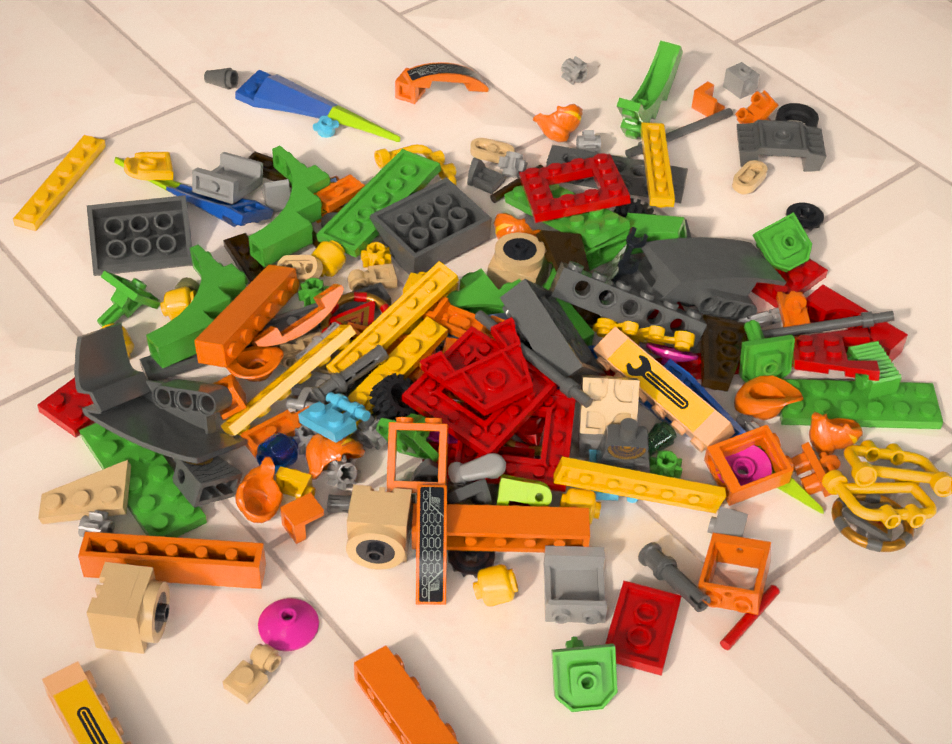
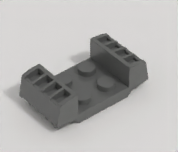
M757 120L754 123L737 124V141L741 167L749 161H758L759 155L801 157L803 172L820 171L827 157L822 128L806 126L803 122Z

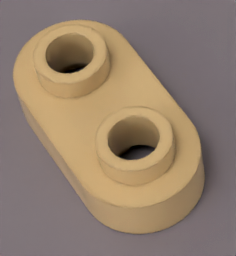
M476 138L470 144V153L473 157L494 163H499L500 156L505 157L507 151L515 152L512 145L487 138Z
M756 160L747 162L734 175L733 189L740 194L753 192L766 178L768 170L766 164Z
M286 255L277 263V266L296 268L299 282H305L310 278H319L323 270L321 260L312 255Z

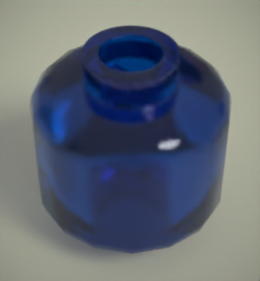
M280 432L275 433L257 447V462L260 466L265 457H271L275 465L274 474H276L280 466L289 468L297 461L298 444L291 436Z

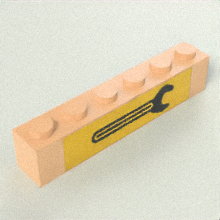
M614 327L593 348L598 357L596 362L605 371L611 369L615 373L614 377L637 378L640 381L638 399L643 403L647 400L652 404L651 409L661 419L667 417L672 422L670 424L672 428L681 436L686 433L691 438V444L698 451H706L707 447L725 441L735 433L730 421L617 327Z
M78 661L42 679L47 696L73 744H131L130 741L127 743L123 742L121 736L124 735L118 719L116 717L110 719L107 713L110 711V707L103 693L96 694L94 688L97 687L92 673L90 670L84 672Z

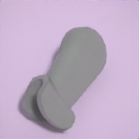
M489 453L465 464L460 462L451 463L448 468V475L452 483L458 487H464L470 481L500 477L505 472L506 462L499 454Z

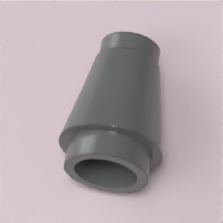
M232 68L207 70L204 74V80L206 83L230 90L238 84V73Z

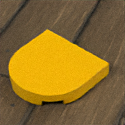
M170 152L135 153V157H127L124 160V171L130 177L140 180H173Z

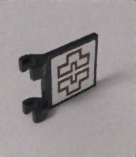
M632 227L629 229L626 238L627 244L603 271V274L608 276L607 280L616 283L623 275L637 272L640 261L636 259L632 264L628 262L633 249L645 246L648 238L647 234L637 238L635 237L637 228ZM609 290L602 291L599 299H602Z

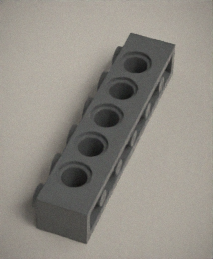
M552 145L546 161V167L552 163L562 164L571 162V160L576 158H591L600 153ZM611 155L629 194L649 198L644 161ZM670 165L675 195L674 203L681 204L688 168ZM593 177L564 182L598 189Z
M561 261L549 289L551 296L619 323L624 321L635 322L639 324L638 329L650 326L665 328L664 336L674 337L675 331L693 333L695 341L690 351H695L707 326L700 312L690 308L684 311L679 309V305L671 300L664 299V302L654 299V294L641 289L639 293L632 290V286L626 282L617 280L614 283L607 280L608 276L601 272L593 271V273L584 271V267L576 262L569 261V264ZM579 281L588 282L587 288L582 291L576 290L575 285ZM604 290L612 292L607 300L599 299L600 293ZM627 300L635 301V305L631 309H623V304ZM650 310H659L655 318H646ZM674 319H682L679 327H670Z

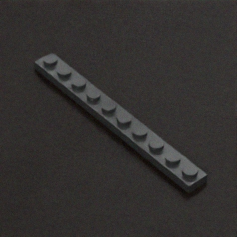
M382 283L352 291L371 293L380 297L391 306V297ZM348 302L340 306L333 316L368 302ZM314 303L276 315L262 331L273 326L277 327L279 332H281L317 308L318 305ZM320 323L308 332L320 329ZM197 354L165 368H162L151 356L139 359L147 379L159 381L207 365L198 363Z

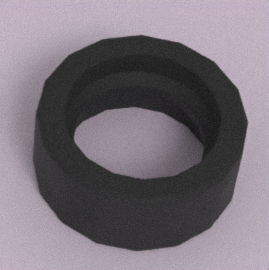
M789 103L778 109L775 121L797 120L805 123L806 126L817 128L819 117L818 113L807 105Z

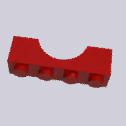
M824 284L806 298V308L810 323L860 316L863 312H869ZM888 322L876 323L874 327H867L870 342L879 341V345L884 348V352L889 356L891 362L902 353L908 334ZM862 326L850 327L846 329L862 328Z

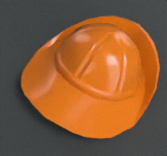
M253 345L246 347L227 369L239 378H244L250 382H261L273 373L281 362L284 352L275 346L258 347Z
M759 376L749 380L738 390L734 400V407L739 413L751 415L759 420H768L777 416L786 405L802 401L804 398L798 389L785 380L775 376Z

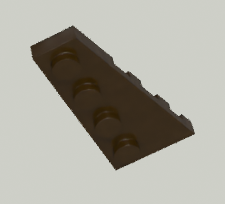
M541 230L536 234L539 243H544L547 250L545 257L548 263L553 264L556 273L561 261L569 264V261L576 262L584 267V271L590 273L581 234ZM579 281L575 285V289L578 291L586 289L588 282ZM571 304L589 327L593 329V325L597 323V319L601 318V316Z
M703 315L702 318L707 323V326L701 337V387L728 392L741 358L742 342H746L748 339L744 329L745 323Z

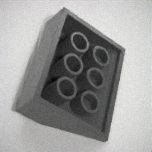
M447 177L370 215V220L387 247H389L393 257L409 275L410 273L428 272L439 261L445 263L490 239L492 218Z
M186 195L86 205L94 276H101L104 270L113 274L193 266L190 253L192 241Z
M524 279L500 297L504 304L502 307L504 313L508 318L512 317L518 325V328H516L518 335L525 342H529L534 353L564 377L571 378L576 383L581 384L582 375L606 376L602 367L596 362L595 356L557 299L551 296L548 289Z

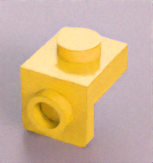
M279 467L276 473V482L283 494L298 499L311 492L315 497L316 489L312 484V475L297 469Z

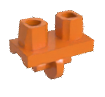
M764 90L762 93L756 91L750 100L752 104L747 109L740 108L735 115L740 124L754 123L757 120H771L768 116L779 105L767 91Z
M791 291L789 294L777 292L776 299L783 327L810 323L806 308V297L802 292Z
M810 443L802 444L803 452L790 459L792 460L796 475L809 470L812 473L800 478L803 489L809 495L820 491L824 497L832 495L822 485V479L826 473L837 470L840 467L841 462L836 455H827L826 452H822L819 454L820 460H818Z

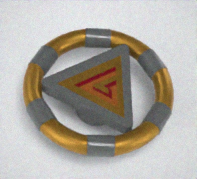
M852 494L857 501L872 503L862 505L869 509H879L886 504L891 505L893 509H903L898 503L881 494ZM840 497L833 503L831 515L834 525L843 536L858 546L876 552H894L905 548L913 540L914 528L906 520H901L900 522L903 525V533L896 540L891 541L892 529L886 528L881 521H870L858 517L849 508H845L846 504ZM847 521L858 526L856 531L850 527Z

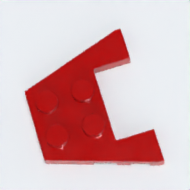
M512 317L491 327V335L502 348L501 350L455 371L442 351H439L420 360V369L484 416L533 393V383L526 359L523 357L519 336H517L515 322Z
M862 327L794 337L793 365L795 370L829 374V370L843 371L845 377L855 378L856 373L869 375V380L879 381L880 370L877 361L848 360L845 346L870 343L868 328Z

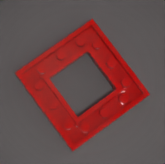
M600 153L591 158H576L567 163H552L547 167L528 168L523 172H519L520 182L535 223L631 203L628 189L610 154ZM593 177L598 187V190L588 189L579 194H564L555 199L549 188L550 185Z
M471 326L444 353V356L455 371L502 348L495 340ZM526 361L533 383V393L494 411L485 421L445 395L448 389L425 372L402 394V402L426 418H442V424L449 425V434L481 456L489 453H497L558 388V385Z
M556 389L533 413L532 416L546 417L541 459L500 455L506 462L504 475L546 483L551 491L566 492V485L554 483V472L561 458H569L576 402L573 397L568 398L560 389ZM464 401L463 407L485 421L491 415L490 413L484 416ZM458 440L454 462L465 464L482 457ZM501 476L495 479L485 478L486 483L499 485Z

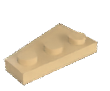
M123 461L43 493L41 495L38 519L42 524L81 520L84 515L89 516V512H94L95 510L108 512V516L126 514L131 473L129 461Z

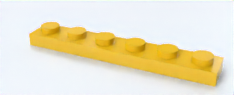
M641 122L640 132L649 204L659 208L674 207L675 195L664 124Z
M83 135L13 218L14 225L37 231L105 149V140Z
M440 261L436 263L326 366L328 372L340 373L378 344L386 350L459 281L458 275Z
M426 317L388 355L389 358L384 360L348 396V400L352 403L358 402L362 404L372 414V408L375 405H370L369 400L373 397L369 395L373 386L393 373H396L397 376L399 374L404 375L405 380L419 366V361L427 358L448 336V329L431 318ZM361 419L356 421V426L362 422Z
M339 325L247 403V408L232 415L220 426L228 435L240 436L251 427L250 423L255 418H261L269 413L271 410L270 406L277 400L281 401L289 396L294 385L308 380L312 375L310 372L313 369L328 363L332 358L330 355L337 349L342 350L351 343L350 338L356 334L351 325Z
M562 457L554 472V483L715 514L726 498L724 487L575 458Z

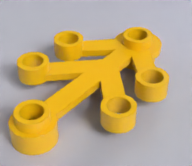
M598 318L597 323L593 325V330L597 332L598 337L604 338L614 327H617L638 346L640 342L646 345L647 343L664 346H666L664 343L675 344L674 348L676 350L689 352L690 348L694 346L695 335L687 331H675L674 337L664 336L665 328L650 326L638 329L639 324L631 321L617 323L608 318Z

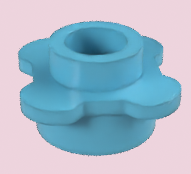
M321 116L319 121L313 124V130L317 131L318 135L324 138L333 136L335 128L339 127V122L332 120L328 116Z

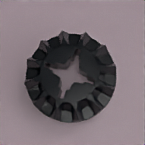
M794 203L786 210V216L794 212L803 229L805 228L809 231H812L813 228H819L824 220V214L821 209L810 203Z
M449 550L448 562L452 565L453 571L461 572L463 577L473 575L477 578L479 570L494 566V551ZM466 556H477V562L473 560L466 561Z

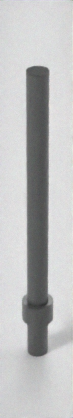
M727 108L666 133V141L668 143L731 117L733 111L731 108ZM642 141L637 146L625 150L627 158L643 154Z
M482 310L478 311L475 315V319L490 331L492 326L498 324ZM521 342L523 357L557 384L564 395L568 398L573 397L585 408L592 404L593 399L579 389L578 383L571 378L564 377Z
M872 311L863 312L860 316L762 330L764 338H772L786 335L797 336L862 326L863 328L874 327L876 323L894 321L893 311L873 314Z

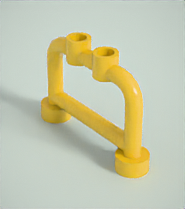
M416 144L390 152L384 148L374 153L375 162L380 169L390 162L402 149L415 154H423L427 159L440 163L441 171L438 173L440 179L447 177L456 185V168L453 163L444 164L445 157L441 150L433 152L427 146Z
M866 440L860 445L848 446L843 451L845 459L852 467L851 476L856 484L861 487H868L876 481L877 477L929 483L932 490L940 497L952 494V477L949 473L940 472L928 458L920 454L903 451L898 444H889L884 449L878 448L873 441ZM858 456L864 457L868 462L884 459L890 460L893 465H901L904 462L913 463L923 468L924 471L871 465L868 462H862Z
M839 470L829 471L822 479V485L828 493L838 495L855 515L870 521H881L888 529L897 527L901 520H906L912 528H918L924 524L926 519L935 516L937 512L934 501L919 486L920 482L895 479V482H874L868 487H861L856 483H848L847 478ZM911 493L923 508H918L915 504H908L903 509H893L891 505L886 504L879 509H869L862 506L852 494Z

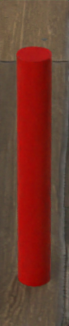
M770 585L763 593L758 615L745 613L720 641L722 648L730 650L779 595L780 590L777 586Z

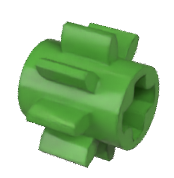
M318 278L307 279L304 283L300 284L301 290L298 291L299 301H304V307L314 304L316 302L313 297L329 286H324L323 280Z
M658 451L656 458L650 457V473L681 478L683 470L681 468L682 459H677V456L672 451Z

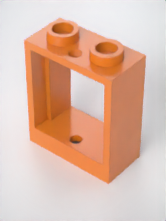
M396 417V422H389L386 492H391L394 488L412 489V493H417V485H447L449 425L442 424V418H425V423H413L412 417ZM397 430L440 432L438 482L396 481Z
M768 425L711 445L706 449L704 461L717 485L725 488V500L729 506L790 482L794 470L792 460L788 455H784L780 448L781 444L776 433L771 432ZM753 445L761 446L776 473L740 486L725 457L741 452ZM717 474L721 475L722 481H724V483L721 482Z
M713 533L698 583V587L711 598V602L702 601L709 607L758 615L771 563V542ZM721 562L759 569L754 590L712 583L717 563Z

